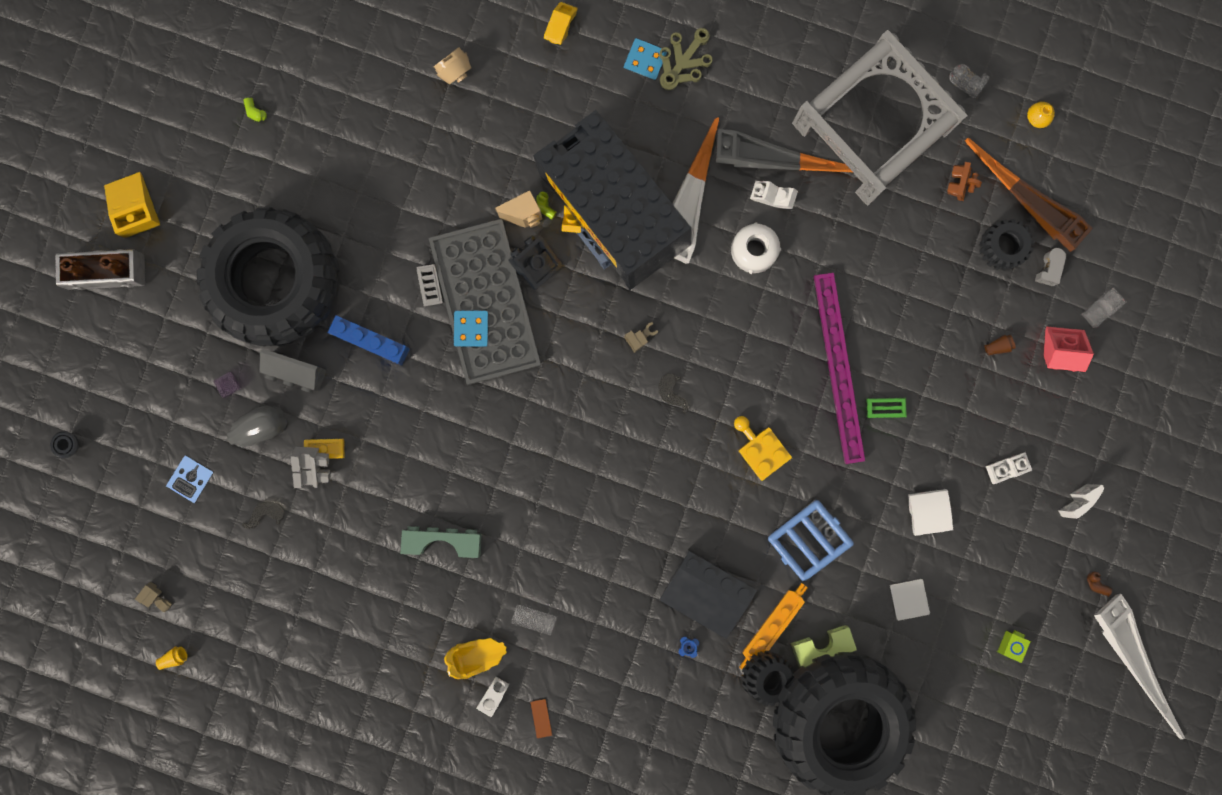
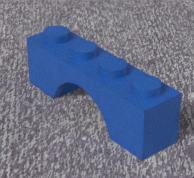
M336 315L328 331L329 334L401 366L410 349Z

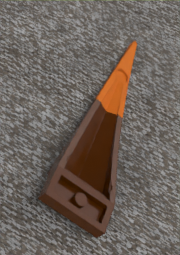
M970 138L965 140L970 148L1054 240L1058 239L1070 252L1076 249L1093 229L1079 214L1062 206L1017 177Z

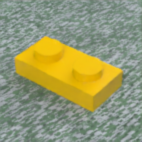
M344 439L304 440V447L319 448V453L329 454V459L344 458Z

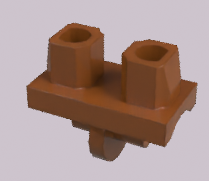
M965 162L964 166L954 165L952 177L961 178L960 184L950 182L947 192L950 195L957 196L959 201H964L967 186H969L968 192L974 193V189L981 187L982 184L980 180H977V173H972L970 178L972 170L970 162Z

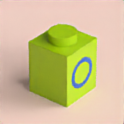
M1014 630L1013 633L1006 631L997 652L1022 663L1031 641L1024 639L1025 635Z

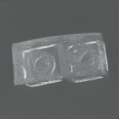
M1112 288L1081 315L1093 328H1096L1121 308L1126 301L1115 288Z
M517 604L511 623L551 636L557 617Z

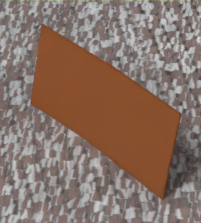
M546 699L530 702L537 738L552 736Z

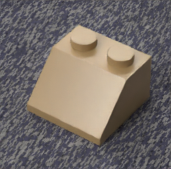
M530 191L495 208L500 219L525 228L528 226L530 228L535 227L542 220L541 211Z

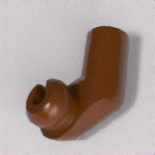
M1098 572L1089 573L1087 581L1091 590L1109 597L1112 593V588L1101 584V575Z

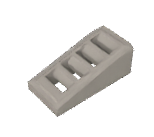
M436 265L416 267L424 307L443 304ZM433 272L432 275L423 276V273ZM434 279L433 283H424L426 280ZM436 287V290L426 292V288ZM437 295L438 297L427 300V296Z

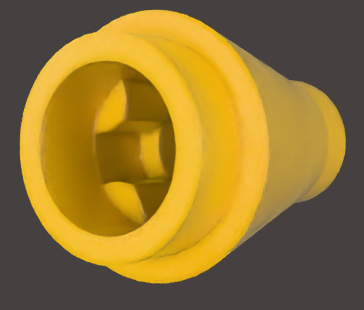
M174 647L162 657L156 659V666L159 670L183 665L187 660V652L183 647Z

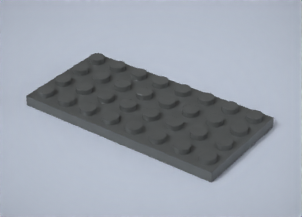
M499 219L428 238L453 334L455 311L488 312L487 346H457L466 384L470 385L541 366L517 272L508 261L512 256L510 255L511 250L503 220Z

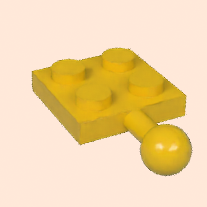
M739 416L735 419V428L738 431H743L750 440L738 452L761 481L792 458L769 427L756 436L750 429L749 420L745 416Z

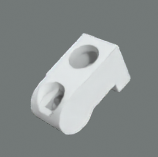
M495 677L476 709L492 717L509 684Z

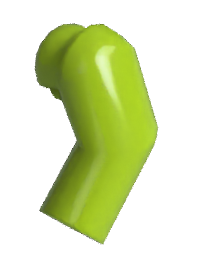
M245 98L243 100L246 114L249 118L258 122L266 119V112L255 108L253 98Z
M540 192L536 197V203L541 213L552 220L557 212L549 207L548 194Z

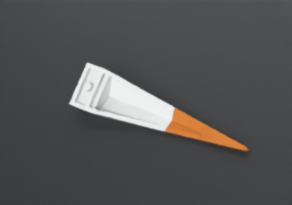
M719 117L714 119L672 203L692 227L691 246L675 257V259L685 264L690 262L696 245L702 197Z

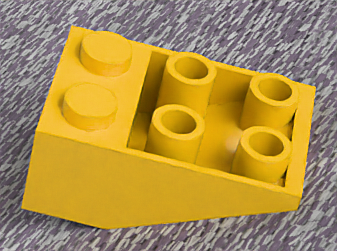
M141 172L104 185L108 214L115 234L127 238L160 225Z

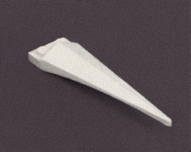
M1117 594L1094 616L1102 627V633L1178 738L1185 739L1150 665L1132 609L1123 595Z

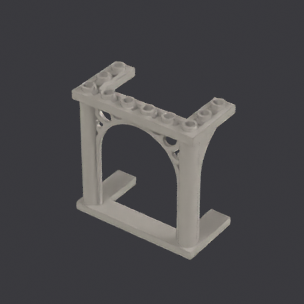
M887 30L882 34L876 45L810 103L806 101L800 107L792 124L804 137L811 132L812 128L862 181L863 184L855 193L869 206L886 189V185L940 137L949 135L968 115L961 105L956 104L951 94L939 85L938 80L926 71L925 66L912 56V52L899 42L897 35ZM891 58L896 61V68L893 70L887 66ZM901 67L906 73H902L899 68ZM886 74L901 78L913 87L920 98L923 116L921 126L914 138L873 173L821 116L862 80L870 76ZM925 95H927L928 98L931 99V101H927ZM936 105L941 110V113L931 114L928 111V107ZM928 118L932 120L930 125L927 123Z

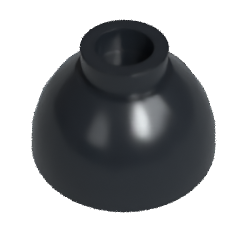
M67 431L58 432L51 439V451L59 458L71 457L78 451L79 441L73 433Z

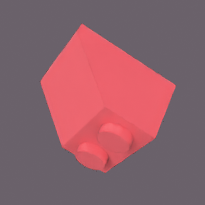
M1046 327L1044 359L1047 368L1086 372L1094 353L1085 330Z

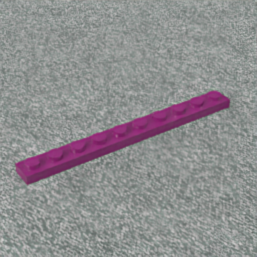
M834 273L815 275L814 282L844 463L863 462L865 457Z

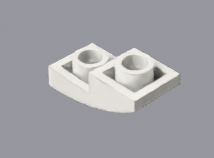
M1026 452L986 466L992 484H997L1032 471Z

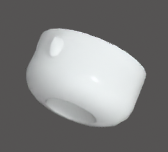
M757 222L743 227L736 234L731 246L732 258L736 265L750 274L764 272L775 263L781 251L780 241L776 233L768 226L757 224ZM752 240L760 241L764 246V253L760 256L750 254L747 250V244Z

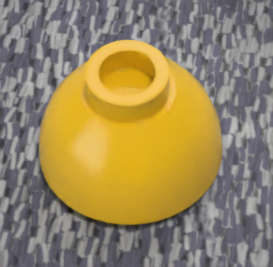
M1047 102L1033 104L1027 113L1029 122L1037 128L1049 126L1055 115L1054 108Z

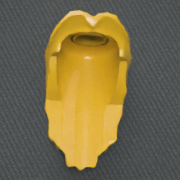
M492 638L457 644L444 657V661L448 666V674L455 679H468L487 671L499 664L502 656L507 653V647L504 646L503 642L499 643Z

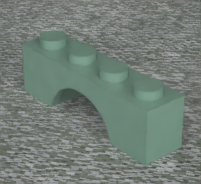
M408 526L407 530H402L400 554L421 555L431 542L442 540L450 543L456 549L459 557L479 558L481 555L482 534L477 533V530L466 529L465 533L458 532V529L446 528V532L438 531L439 528L427 527V531L419 530L417 526Z

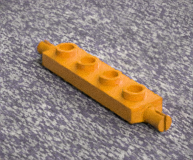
M801 583L795 592L790 590L786 592L742 651L745 660L739 666L740 669L746 667V661H750L753 654L757 656L758 652L762 651L764 653L771 649L805 603L801 596L808 587Z

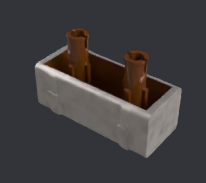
M134 249L56 253V285L67 290L145 286L144 254Z

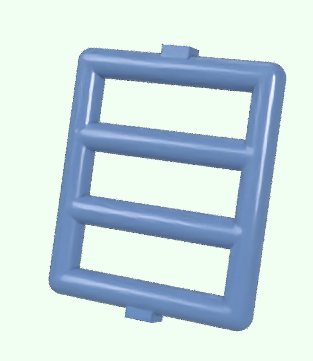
M819 500L813 501L768 537V541L782 556L781 560L784 564H788L802 581H807L854 544L853 540L839 525L840 521L836 516L833 518ZM817 510L844 542L836 549L833 548L808 518V515L813 511ZM800 521L827 551L828 555L823 559L819 560L793 529ZM787 533L813 566L804 572L778 541V538Z

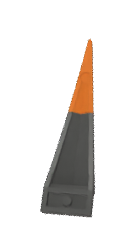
M718 129L716 163L734 164V167L852 172L843 163L792 151L739 131Z

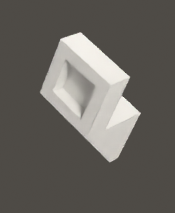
M755 181L750 199L776 208L793 209L798 191L794 188L777 187L769 181Z

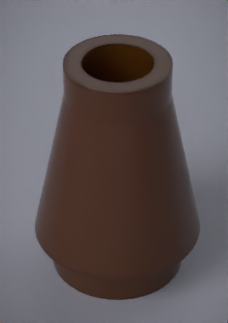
M1004 334L991 343L984 345L988 356L1009 353L1016 349L1011 334L1007 336Z

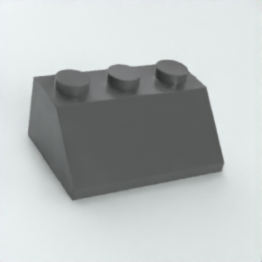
M262 348L260 351V373L266 374V379L276 381L279 378L284 380L283 384L294 387L295 384L302 386L301 390L312 393L313 390H320L326 373L325 369Z

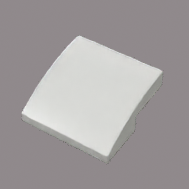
M1084 485L1070 494L1074 501L1058 510L1062 517L1079 518L1099 499L1104 490L1103 485Z
M947 489L908 494L909 512L912 515V529L915 536L953 530Z

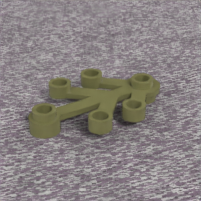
M699 28L696 30L694 41L683 55L681 50V34L676 32L671 35L670 42L673 45L676 65L672 70L669 61L671 56L670 49L664 47L660 50L659 56L664 69V73L660 77V84L664 89L672 90L677 87L678 83L700 81L702 75L700 70L693 69L690 74L679 75L682 69L711 66L712 56L709 54L703 55L702 58L690 60L698 47L707 44L710 34L707 29ZM704 33L706 36L702 38L699 34ZM678 37L679 41L675 42L673 38ZM667 52L669 55L665 57L662 53ZM708 58L710 62L705 63L703 59ZM697 73L699 77L694 78L692 74ZM671 77L673 81L667 82L666 78Z

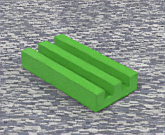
M906 398L866 399L867 418L907 417ZM902 402V406H872V403ZM872 410H902V413L872 414Z

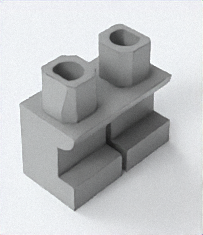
M295 447L291 454L294 488H302L303 485H313V487L317 488L319 483H328L331 478L330 470H321L320 466L328 467L329 454L319 453V448Z

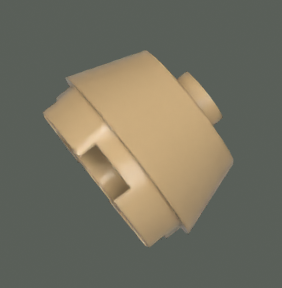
M459 47L437 63L434 68L438 77L451 84L455 80L459 83L467 77L466 72L471 69L467 53H464Z

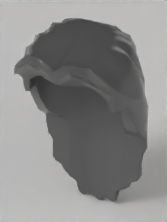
M261 406L253 409L232 423L230 432L227 433L226 441L230 442V445L244 448L276 437L287 426V421L283 417V411L275 406Z

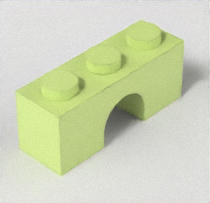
M844 625L827 631L829 644L824 649H816L812 639L809 637L791 643L798 666L807 667L813 663L812 659L825 654L834 656L838 652L856 651L850 628Z

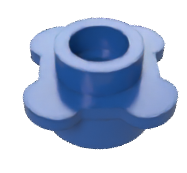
M682 637L680 639L681 648L678 651L679 654L695 658L698 654L697 646L699 641Z

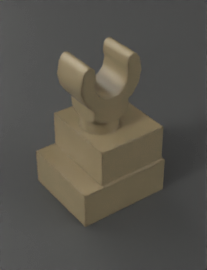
M653 322L648 323L642 332L639 330L634 334L631 330L625 334L624 338L634 353L648 343L647 337L655 336L658 333V330L653 333L649 331V327L653 325Z
M149 582L135 600L148 608L154 603L165 613L172 603L160 598L159 595L162 591L156 588L157 585Z

